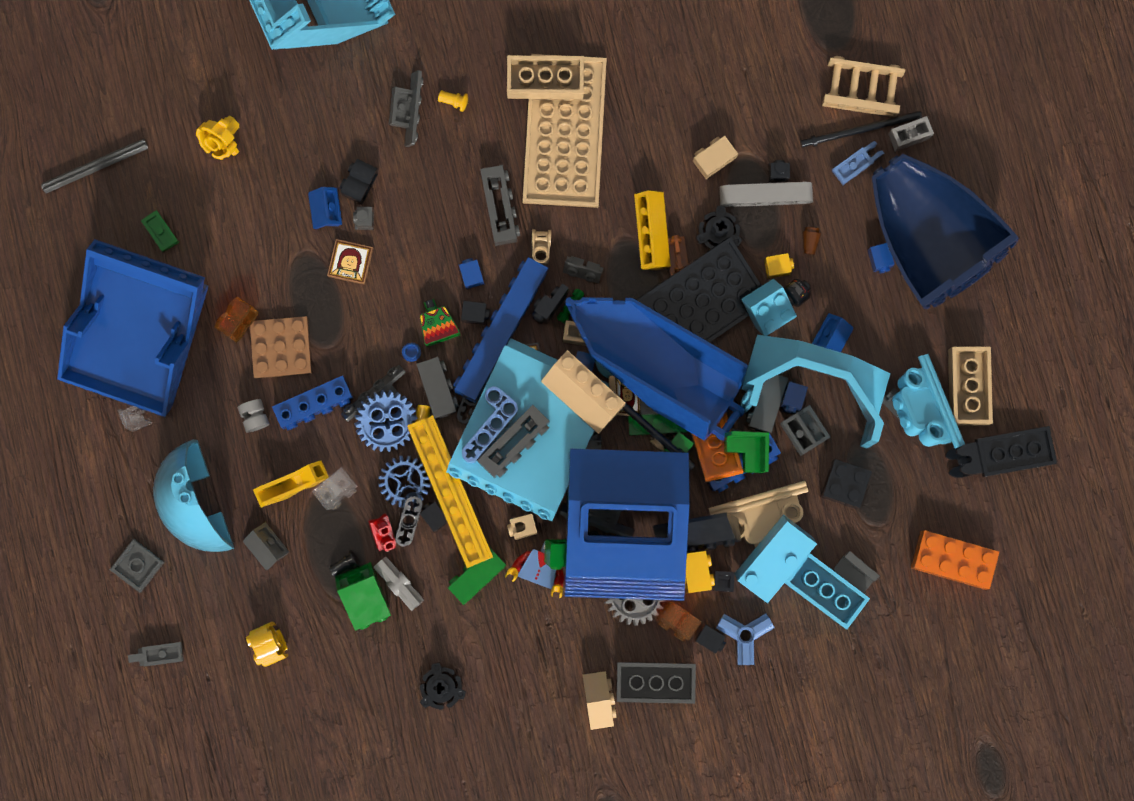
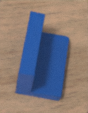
M320 187L308 193L313 229L342 225L337 188Z
M828 313L812 344L841 352L854 327L842 317Z

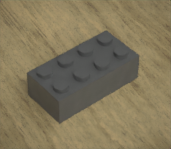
M617 662L616 702L695 704L696 664Z

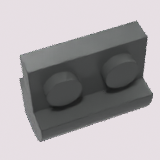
M810 405L780 423L800 456L830 438V435Z

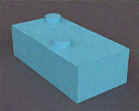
M783 514L735 572L737 581L768 603L817 545L815 539Z
M810 553L785 582L787 586L846 630L870 599Z

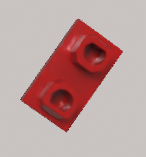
M385 513L377 519L368 521L377 550L379 552L382 550L387 552L394 549L396 541L388 515Z

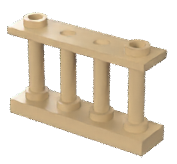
M841 56L830 58L828 66L834 67L831 91L824 95L822 106L897 117L900 105H895L896 103L894 102L897 77L902 78L905 69H902L899 65L883 66L845 60ZM841 68L853 70L850 92L847 97H841L838 94ZM860 71L871 73L868 98L866 100H861L857 97ZM879 74L890 76L887 100L884 103L877 102L875 99Z

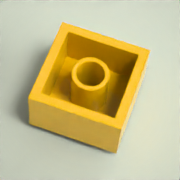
M706 551L687 554L686 594L712 590L711 586L715 585L713 574H709V567L712 566L710 554H706Z

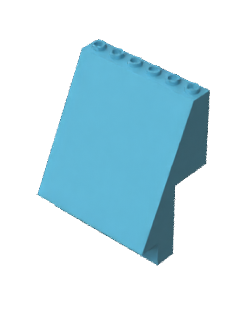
M510 338L507 346H504L449 462L446 473H449L454 478L468 482L473 487H479L490 495H496L507 503H513L525 511L537 514L544 520L553 521L569 487L570 448L586 449L594 430L541 382L558 360ZM602 381L604 384H606V385L609 387V383H607V382H605V381ZM493 386L500 388L517 403L518 413L492 445L532 405L550 421L547 425L550 427L547 432L542 436L538 434L534 438L536 441L534 445L528 450L525 448L520 453L522 455L515 464L511 462L506 467L508 471L501 478L497 476L495 479L478 462L467 463L462 456V450L495 411L486 402L485 398L486 390ZM491 392L488 398L491 401H497L500 395L497 392ZM507 404L503 410L505 413L511 414L514 412L515 407ZM531 418L522 425V429L501 451L497 450L490 459L499 452L503 456V459L497 463L500 465L506 459L505 455L527 433L531 434L537 428L535 425L530 432L525 428L524 425ZM494 419L491 422V426L494 429H498L502 425L499 419ZM481 434L478 441L481 444H486L489 441V436ZM474 442L473 445H475V448L472 451H467V458H474L475 450L478 448L479 451H481L482 448L478 447L477 444Z

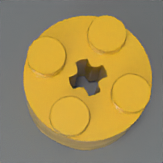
M274 622L256 628L246 636L248 645L253 648L255 653L253 657L257 665L262 664L264 667H267L288 657V654H285V650L288 649L286 641L280 629L275 630L273 627L276 625Z

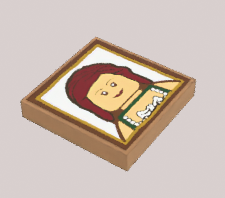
M336 239L327 276L365 285L373 247Z

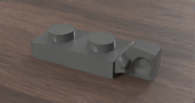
M182 642L142 647L138 649V654L128 655L129 663L139 662L140 666L144 667L184 661Z

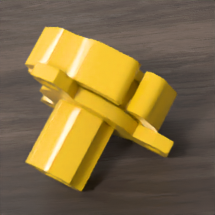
M228 116L219 122L208 120L198 127L196 136L200 146L206 153L214 151L212 156L220 160L229 157L231 154L234 156L239 153L236 148L237 143L233 141V134L239 129V123L235 118Z

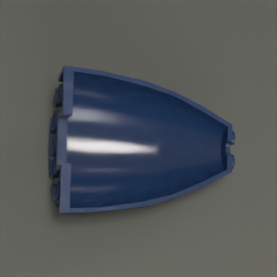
M902 154L901 156L893 157L889 161L890 165L887 168L883 169V167H880L873 173L872 183L876 208L889 251L906 283L924 309H929L931 304L933 307L944 303L947 296L953 298L977 282L991 270L994 262H1001L1008 255V248H1014L1019 240V237L1002 218L974 192L951 176L926 163Z

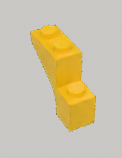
M322 460L308 464L284 477L259 486L253 491L260 507H264L288 499L304 489L314 487L328 479L329 476Z

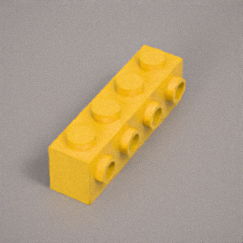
M648 190L634 194L641 269L657 271L669 268L671 264L664 192Z

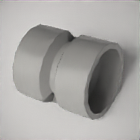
M261 399L252 400L237 407L240 417L245 419L243 425L246 433L254 432L270 425L267 415L263 414L264 406Z

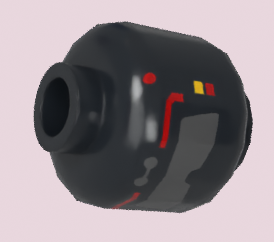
M794 279L784 287L792 306H801L811 296L809 291L811 287L805 280Z

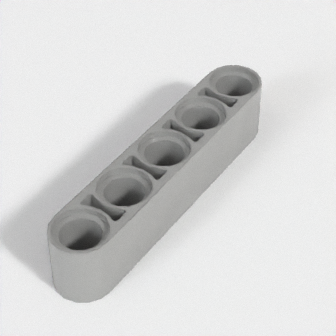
M811 182L720 186V206L725 207L809 204L813 202Z

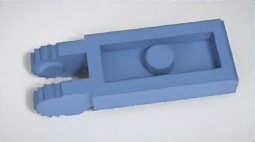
M875 141L865 148L862 147L832 169V172L842 185H845L867 169L884 154L881 150L872 157L868 155L867 152L876 147L877 143Z

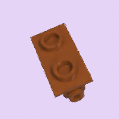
M674 235L672 238H668L671 275L688 265L684 236Z

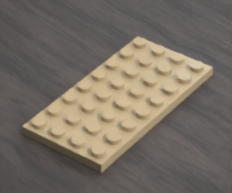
M531 54V56H562V55ZM584 57L583 99H529L523 204L598 208L607 58Z

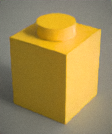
M788 253L764 259L767 279L790 275L792 269H794L793 259L789 258Z

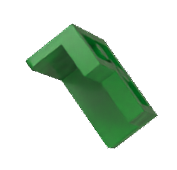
M742 431L725 433L724 452L743 453V473H765L769 471V433Z

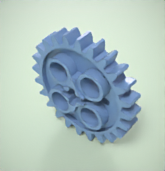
M381 390L380 396L374 392L373 399L367 396V403L361 401L364 407L357 408L360 415L354 416L358 420L354 425L359 428L356 430V433L361 435L359 438L361 441H365L367 447L371 445L373 450L378 447L380 452L386 447L387 451L390 452L392 446L398 450L397 444L399 443L405 446L404 439L410 441L407 425L414 423L412 421L417 419L416 415H413L416 410L410 408L412 403L407 401L405 396L400 398L401 394L399 392L393 396L392 390H389L387 395L384 390ZM392 408H399L397 413L390 414ZM374 410H380L377 416H371ZM400 426L399 431L392 432L393 427ZM381 428V432L378 435H373L375 429Z

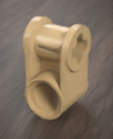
M532 229V259L544 266L548 264L550 258L551 230L545 232ZM538 253H544L546 255V258L544 260H538L536 258V255Z

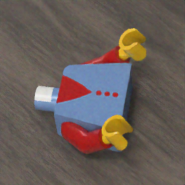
M545 541L541 551L533 549L532 551L524 552L514 561L511 568L505 574V578L509 574L514 576L512 582L517 577L551 589L552 597L554 592H559V598L562 597L564 584L563 567L560 570H554L544 562Z

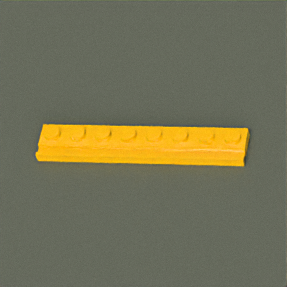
M432 415L407 425L466 568L493 558L461 480L446 473L451 456L434 416Z

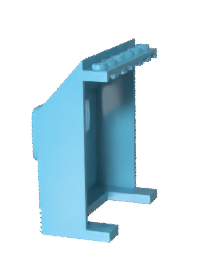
M249 0L271 50L338 44L388 24V20L395 15L389 0H307L318 23V26H308L307 24L311 20L304 4H298L296 0Z

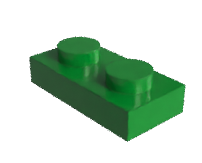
M157 210L141 220L163 253L179 242Z

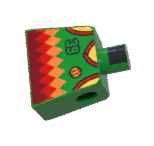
M434 299L424 302L427 312L420 315L426 347L460 336L459 329L445 306L437 308Z

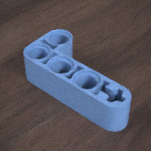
M490 387L485 392L486 402L495 411L463 448L462 456L467 463H476L518 413L517 403L498 387ZM491 392L499 393L500 397L497 401H491L488 398ZM511 404L515 407L513 413L507 414L503 410L504 406ZM494 419H499L502 425L500 428L494 429L491 426V422ZM481 434L489 436V441L486 444H481L478 441ZM474 442L477 444L478 447L482 448L481 451H479L478 448L475 450L474 458H467V451H472L475 448V445H473Z

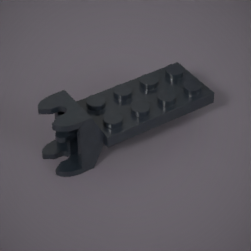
M1050 426L975 439L974 443L950 449L945 454V458L950 460L956 459L959 464L948 472L954 478L982 474V477L1057 464Z

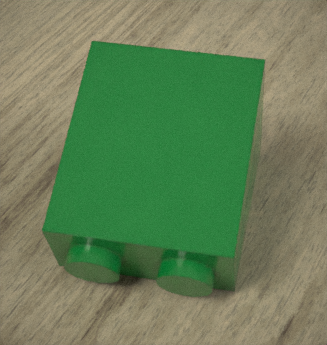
M371 562L335 577L337 592L355 631L366 629L370 624L377 621L383 622L391 616L390 608Z

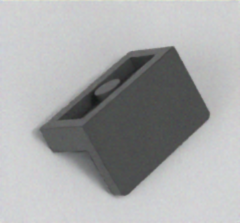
M266 522L252 530L243 540V543L265 570L270 569L277 561L289 553V550Z
M847 551L833 568L837 574L862 593L880 576L850 551Z

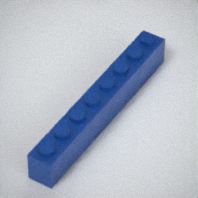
M529 257L526 262H521L517 270L520 272L517 278H512L508 286L511 288L510 291L502 296L499 302L501 304L500 309L493 312L490 318L492 321L490 327L486 326L483 330L481 343H476L472 350L474 355L471 361L468 359L463 366L465 372L462 377H457L453 385L456 387V394L473 403H476L490 378L504 346H507L510 338H512L548 273V267Z

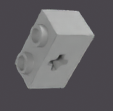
M926 116L891 129L888 136L896 152L930 139L934 132Z

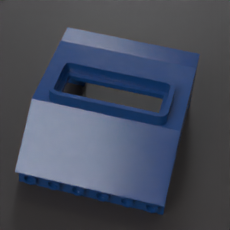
M570 448L564 574L565 597L684 601L689 521V453ZM589 509L669 512L667 537L588 535Z

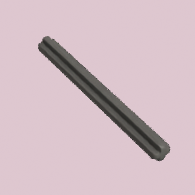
M141 139L43 182L41 187L45 193H49L148 149V145L144 139Z

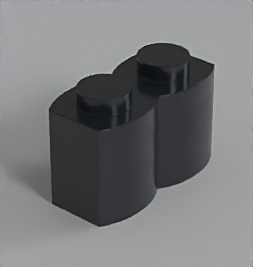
M357 159L355 163L352 162L348 169L350 174L347 179L342 180L339 189H341L342 196L362 205L377 178L379 170Z

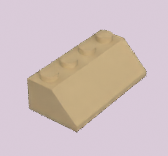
M568 350L541 381L598 434L626 404Z

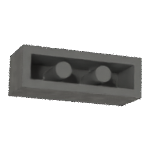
M439 357L416 364L434 419L438 420L456 414V408L459 405L456 396H451L450 390L453 387L450 378H445L444 372L447 369L444 360L440 361Z
M776 375L763 383L757 406H754L753 412L749 411L746 419V422L749 423L748 428L764 433H772L788 381L787 377Z

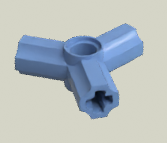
M766 613L747 625H743L723 614L716 626L717 630L737 640V665H754V640L775 628ZM743 630H747L750 633V638L747 641H743L740 638Z

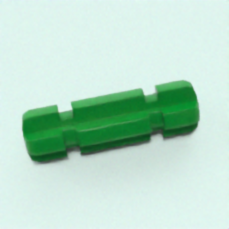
M576 288L570 298L572 300H581L584 292ZM566 305L562 309L563 312H560L557 317L564 324L568 321L569 315H571Z

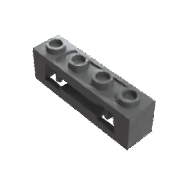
M503 165L480 169L495 246L517 242V236H520L518 225H514L513 218H517L515 206L511 207L510 200L513 199L511 188L507 189L506 181H509L508 170H504ZM488 181H491L492 190L499 189L498 181H501L502 185L500 191L506 221L499 222L500 232H497L496 223H498L493 192L489 190ZM507 221H509L510 229L506 227Z
M532 405L477 462L494 479L497 476L501 478L508 471L506 467L511 462L515 464L522 456L520 453L525 448L528 450L536 442L534 438L538 434L542 436L550 428L547 426L550 421ZM531 418L524 425L529 432L535 425L537 428L531 434L527 433L505 455L506 459L500 465L497 463L503 459V456L499 452L490 459L497 450L501 451L522 429V425Z

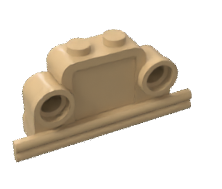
M802 481L708 509L710 515L727 512L738 518L741 538L743 537L747 544H754L756 548L783 514L794 523L801 520L803 508L799 504L797 495L808 492L806 481Z

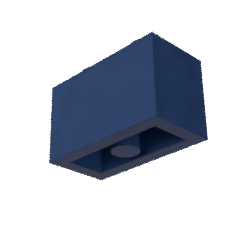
M789 381L786 384L779 407L783 409L782 412L791 415L798 413L802 409L808 387Z

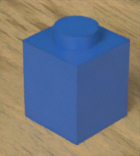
M887 243L872 246L867 250L873 272L879 271L880 274L888 272L895 264Z
M473 258L463 260L459 267L466 290L484 285L478 261H473Z

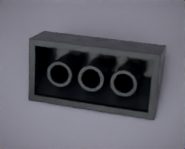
M727 512L692 518L688 521L687 553L698 552L700 548L713 550L718 545H724V547L734 546L735 542L741 541L739 519ZM668 523L652 526L657 538L667 537Z

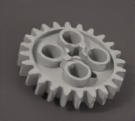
M608 598L609 600L605 601L604 604L611 605L608 611H615L612 616L613 618L619 615V622L626 619V625H630L633 620V624L636 626L639 620L642 624H646L645 618L652 621V615L658 616L659 614L656 609H663L659 603L666 600H650L651 602L647 606L643 603V599L619 600V598ZM626 601L632 603L631 611L625 609L624 604Z

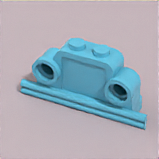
M929 354L919 356L918 359L922 368L908 369L898 379L900 391L892 398L900 424L907 435H919L920 442L925 446L930 447L952 442L955 449L965 445V442Z

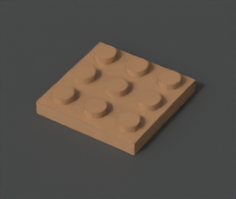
M307 316L250 321L253 374L255 379L312 374Z

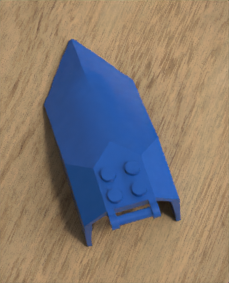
M570 297L566 299L565 305L590 355L656 413L702 440H706L713 433L718 439L725 441V433L731 430L737 419L745 412L742 406L733 401L744 383L748 369L747 364L633 298H625V301L613 300V298L582 297L581 300H572ZM728 409L732 410L733 413L723 428L718 427L717 425Z

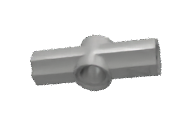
M387 557L381 559L374 566L377 573L387 582L386 585L396 596H399L411 611L424 601L423 597L412 587L409 579L401 571L399 572Z

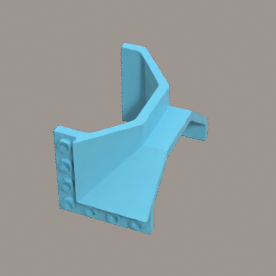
M757 335L742 390L747 391L743 395L740 404L745 410L744 413L752 405L757 406L763 383L766 380L795 366H801L846 380L867 421L860 447L869 448L879 442L884 425L879 413L890 377L889 372L854 356L807 342Z

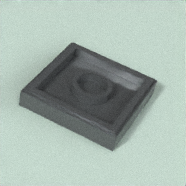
M133 539L109 570L139 593H142L165 562L137 540Z

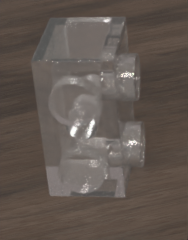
M341 467L315 488L312 493L326 510H335L342 504L340 501L345 496L349 498L356 492L355 488L358 485Z

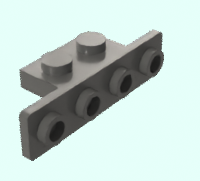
M420 70L411 74L410 90L399 87L392 88L389 125L406 128L405 147L415 145L418 139L416 129L420 120L418 109L422 100L420 89L423 85L422 71Z
M400 365L389 369L386 376L375 381L373 387L361 393L353 404L347 405L341 415L349 422L359 413L357 408L364 407L361 401L367 403V396L373 399L374 392L380 396L381 390H384L386 395L389 390H392L394 396L397 390L392 384L404 375L406 371ZM374 410L371 416H377L380 410Z
M562 504L559 514L567 519L568 505ZM589 509L588 526H594L602 532H610L617 536L633 537L635 531L633 528L617 523L621 510Z

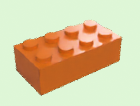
M924 530L920 531L911 569L987 590L991 587L999 551Z

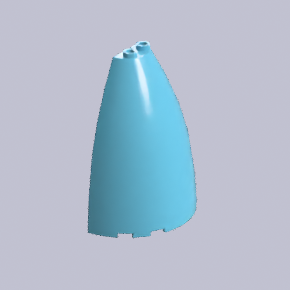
M193 439L170 452L158 468L153 486V496L157 512L168 531L190 547L209 552H222L234 549L223 513L219 512L207 517L198 503L192 482L204 479L210 475L198 440Z

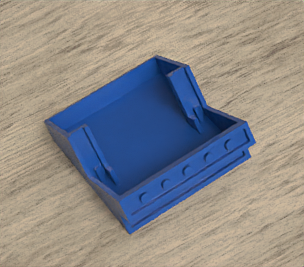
M94 239L86 250L80 305L63 326L57 380L166 417L176 397L209 287L204 284L205 277Z

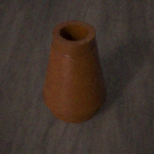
M805 227L804 231H802L804 254L815 255L821 236L820 228Z

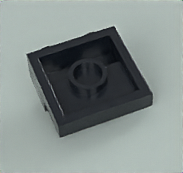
M562 283L560 287L556 286L552 291L551 298L546 295L543 298L539 297L533 306L534 313L532 318L539 324L543 322L548 324L569 294V287Z

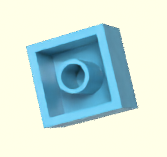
M774 279L741 299L755 328L764 336L769 335L797 317L784 288Z

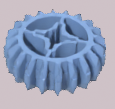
M399 456L400 462L398 463L393 458L392 462L394 465L391 466L387 462L388 471L383 468L381 470L386 475L379 476L380 480H384V483H380L379 487L386 488L381 491V494L388 493L385 499L388 501L393 498L392 505L399 501L398 505L400 508H402L405 498L400 496L406 489H413L419 495L421 493L428 495L424 487L430 488L431 486L425 483L429 478L428 476L424 477L426 471L425 469L421 470L423 464L420 463L417 466V458L411 463L410 456H407L406 461H404L403 456ZM409 466L408 470L402 475L393 473L399 467ZM414 470H417L420 475V486L412 482ZM408 476L407 480L413 486L405 485V487H402V483L396 477L401 479ZM390 478L398 483L395 495L389 486Z

